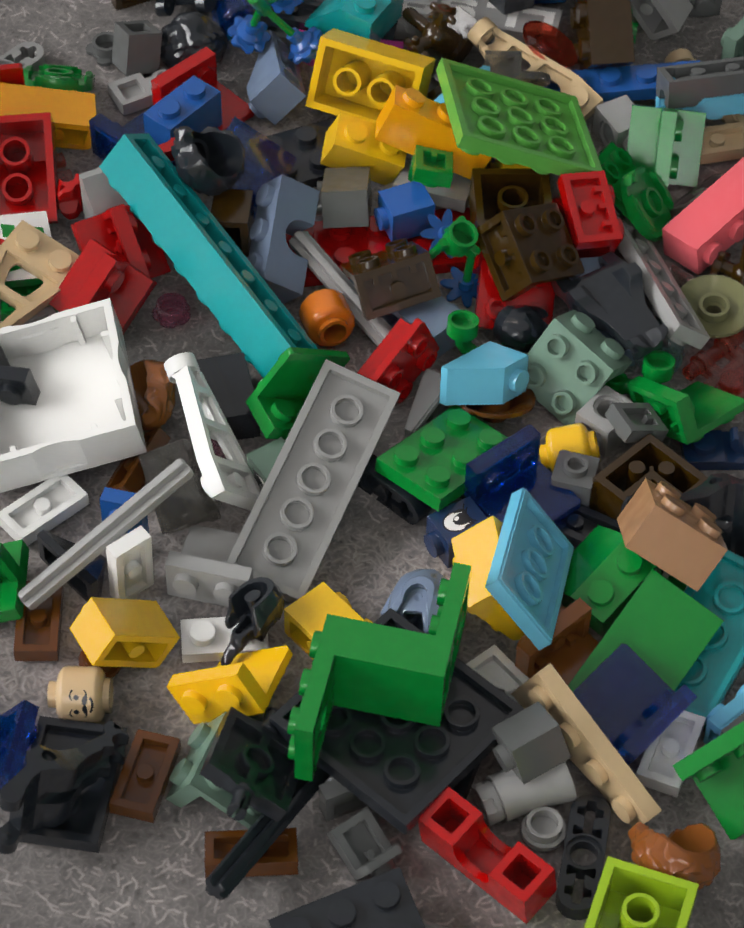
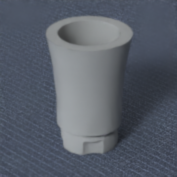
M565 761L526 784L522 783L513 770L506 773L502 769L486 776L485 781L471 786L472 796L477 808L483 813L484 821L489 826L497 824L502 820L509 822L529 814L535 808L542 806L550 807L576 800L575 786Z

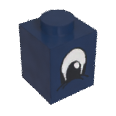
M470 496L444 507L439 512L436 511L427 515L426 535H424L425 546L430 555L434 558L439 556L447 568L453 566L452 560L455 557L451 539L487 519Z

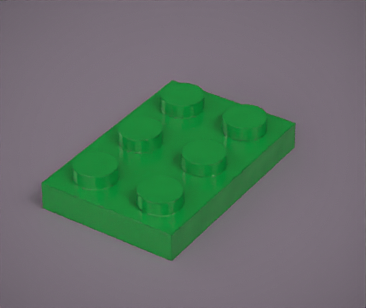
M454 405L377 457L375 471L439 512L516 456L518 444L467 411Z

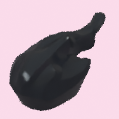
M508 305L497 315L493 327V336L505 347L516 351L529 352L548 327V324L542 319L548 317V313L546 310L536 306Z
M258 577L250 579L229 596V608L225 618V625L228 629H231L236 624L238 625L232 630L229 644L221 658V666L231 664L234 658L250 641L257 639L264 642L269 629L281 619L285 600L280 588L269 578Z

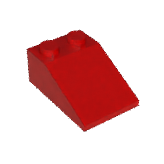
M51 113L0 116V215L46 211L49 224L58 223V198L56 193L58 185L55 125Z

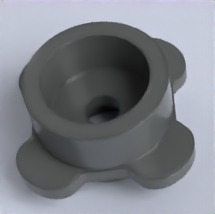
M98 33L93 37L92 43L86 46V53L93 55L100 66H109L112 62L114 33Z

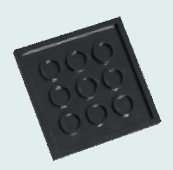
M389 608L374 622L375 624L424 633L392 608ZM457 658L440 727L333 706L317 765L406 835L418 824V818L447 786L453 789L498 745L492 727L525 708ZM299 691L270 717V723L276 727L278 733L289 743L291 734H288L287 730L290 713L293 706L300 707L303 697L299 695Z

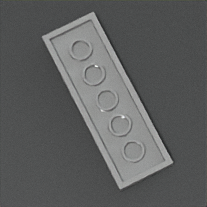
M326 359L226 563L253 568V578H269L280 588L284 600L291 604L305 595L311 586L401 393Z

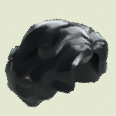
M192 11L180 13L171 23L161 29L160 60L170 69L204 47H208L216 53V63L222 60L228 48L227 33L224 28L216 25L204 14Z
M182 126L174 130L175 139L173 141L174 145L171 146V153L175 160L178 176L183 182L197 193H204L206 196L219 195L231 190L245 170V148L240 138L234 135L231 130L221 131L216 127H207L202 132L193 131L188 126Z

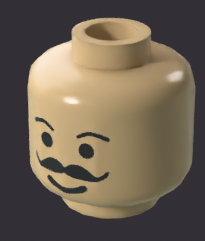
M65 666L58 673L57 681H49L48 707L56 708L57 716L60 719L98 724L102 721L105 713L112 712L113 679L106 678L103 669L97 666Z

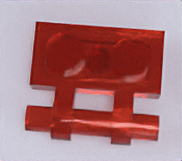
M742 330L729 337L716 338L714 345L708 350H700L690 358V363L682 369L684 377L692 381L699 375H702L707 379L703 382L704 384L744 399V349L739 346L744 342V331ZM723 357L731 361L723 368L715 364Z

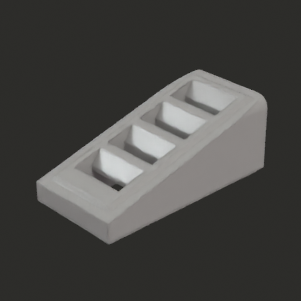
M431 369L424 371L404 427L405 438L453 406L439 403L441 373Z

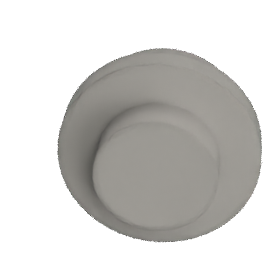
M546 806L535 808L529 814H526L522 820V839L534 850L542 852L552 851L561 846L565 840L566 823L553 808Z

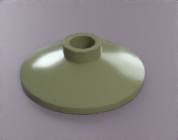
M703 275L689 280L680 288L710 338L729 337L744 329V286L738 281L722 275Z

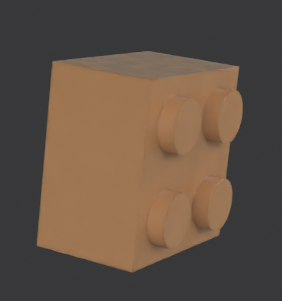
M645 478L617 518L625 547L698 592L728 551L721 535L723 531L715 522L717 517L701 504L695 503L692 507L680 500L681 494L671 485L663 481L656 485Z

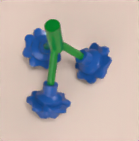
M247 0L255 9L254 15H247L245 19L240 16L235 17L234 25L229 27L227 31L228 35L233 37L231 44L234 47L241 48L246 54H252L254 50L259 53L263 52L265 44L270 41L271 35L266 32L267 24L261 22L260 18L261 16H267L287 34L286 38L291 42L288 60L293 61L296 65L302 61L310 63L311 60L316 59L320 37L323 34L315 26L304 32L299 31L296 27L291 28L276 14L281 13L283 10L287 14H292L295 7L302 4L304 0Z

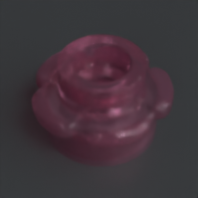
M167 293L160 296L152 312L154 320L160 322V325L165 328H175L179 325H184L191 317L190 312H188L190 310L189 304L182 295L177 293Z

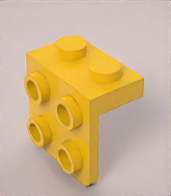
M286 645L240 653L229 665L221 666L220 660L217 667L173 674L166 687L193 724L211 722L224 712H227L231 706L246 716H256L264 713L269 706L270 700L286 672L293 653Z

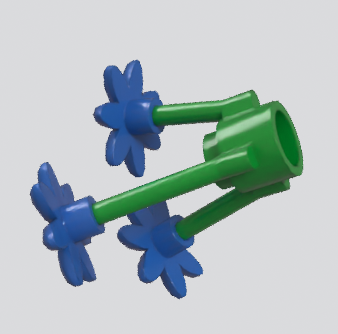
M450 209L444 212L442 220L429 213L427 219L433 228L422 230L420 236L426 239H434L429 248L431 260L443 251L450 259L467 256L464 273L457 267H451L450 271L453 279H442L440 284L442 287L451 290L446 296L448 302L455 301L461 297L464 307L468 309L471 307L472 297L475 299L477 297L478 278L475 279L476 274L473 273L475 259L480 253V248L475 245L479 236L478 230L464 216H459L457 220L453 221Z

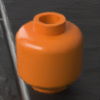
M321 289L308 295L301 303L299 309L300 321L313 343L327 347L339 345L353 332L355 326L354 314L342 293L334 289Z

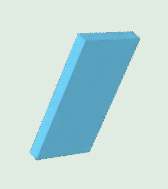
M522 487L511 494L485 588L535 647L541 650L552 644L574 546L531 494Z

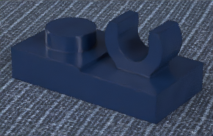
M732 427L730 431L711 430L704 434L701 440L688 445L680 442L682 458L699 471L744 470V431H738V427Z

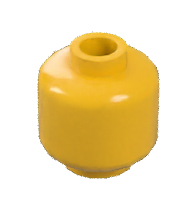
M582 423L549 429L545 437L546 444L539 445L543 469L551 468L552 473L560 450L600 458L595 431H588L587 427Z

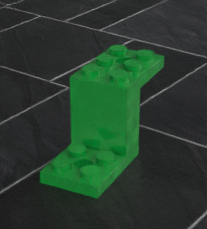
M454 562L450 580L441 579L437 596L439 608L437 615H432L428 634L327 614L323 630H315L312 637L310 657L314 659L311 669L304 668L301 675L299 695L303 697L300 707L293 706L289 717L287 733L291 734L288 748V759L294 760V778L313 782L333 706L440 727L467 618L472 566Z

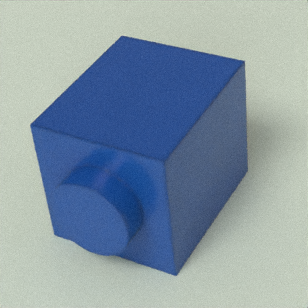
M413 181L378 191V208L374 209V218L379 230H385L390 241L420 236L422 230L433 228L427 219V215L429 213L435 215V203L425 186L420 182Z

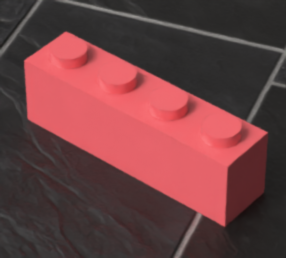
M744 157L662 228L664 254L697 275L713 264L720 251L725 252L735 242L738 243L744 238Z

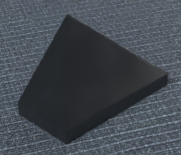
M45 530L37 534L40 558L48 566L75 545V543ZM101 554L67 582L87 602L91 597L102 596L106 558Z

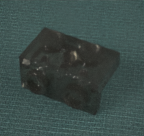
M181 439L138 455L147 484L179 458H182L194 473L189 481L155 508L162 534L168 535L205 521L213 522L221 519L219 511L222 505L221 501L209 497L201 485L200 479L203 475L197 463L192 440Z

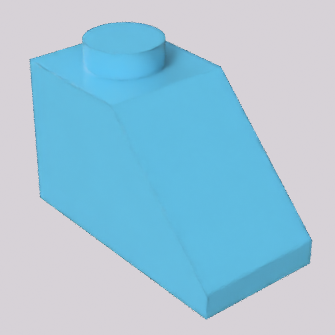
M488 341L441 366L439 403L449 406L498 405L508 402L526 391L529 382V355Z

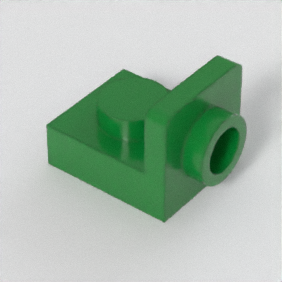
M416 145L408 173V180L410 182H420L422 185L431 188H450L453 179V152Z

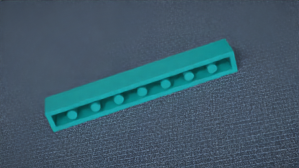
M124 134L99 166L100 169L107 176L110 186L119 192L128 203L133 215L142 221L152 234L154 243L162 248L173 261L175 270L190 283L196 291L199 301L206 305L219 321L220 328L230 335L241 349V352H244L246 361L252 364L262 378H264L287 348L318 349L194 190L186 185L178 176L176 167L150 134Z

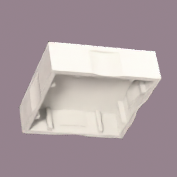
M110 298L57 312L33 323L0 328V346L10 366L29 368L41 392L36 405H9L0 401V493L147 453L122 327Z

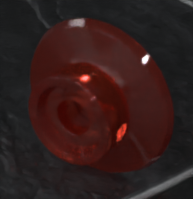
M533 20L525 23L523 26V39L536 56L546 60L541 55L543 54L565 68H569L577 63L578 55H576L574 44L564 33L542 21Z

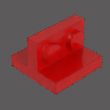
M123 203L109 208L102 214L71 224L80 253L90 238H92L151 279L171 272L163 249L154 243L152 234L142 221L133 215L129 205H124Z
M90 238L58 287L61 290L48 304L61 312L110 298L124 335L157 282L97 240Z

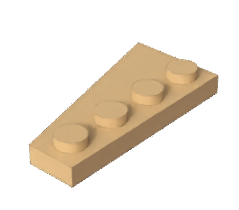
M551 663L511 693L525 709L539 701L555 719L564 736L571 756L570 760L611 804L613 811L619 819L633 827L639 821L643 823L650 821L662 811Z

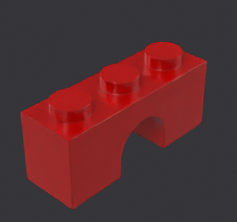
M449 786L418 818L419 831L423 843L525 924L535 916L557 891L555 869L520 841L513 848L503 843L488 828L484 821L483 813Z

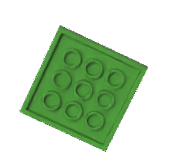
M441 58L436 72L458 148L470 155L483 154L494 157L506 165L519 164L530 167L542 175L551 173L560 176L561 174L603 170L576 96Z

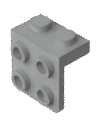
M200 525L192 526L188 531L181 553L169 551L166 559L167 595L229 607V596L242 584L253 579V568L226 563L240 534Z

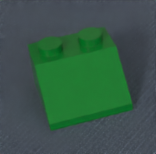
M598 525L573 551L561 604L567 608L578 598H581L592 608L589 627L603 637L650 571L654 569L662 575V569L626 548L621 532Z

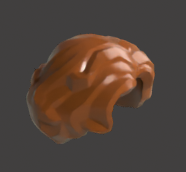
M143 359L130 366L143 431H152L165 425L173 414L176 404V383L169 381L164 368L165 362L154 359Z
M641 821L628 831V837L633 850L631 858L636 865L698 883V890L704 886L711 885L714 877L721 870L720 846L715 831L707 824H690L684 829L674 830L668 837L663 833H657L653 829H649V826Z

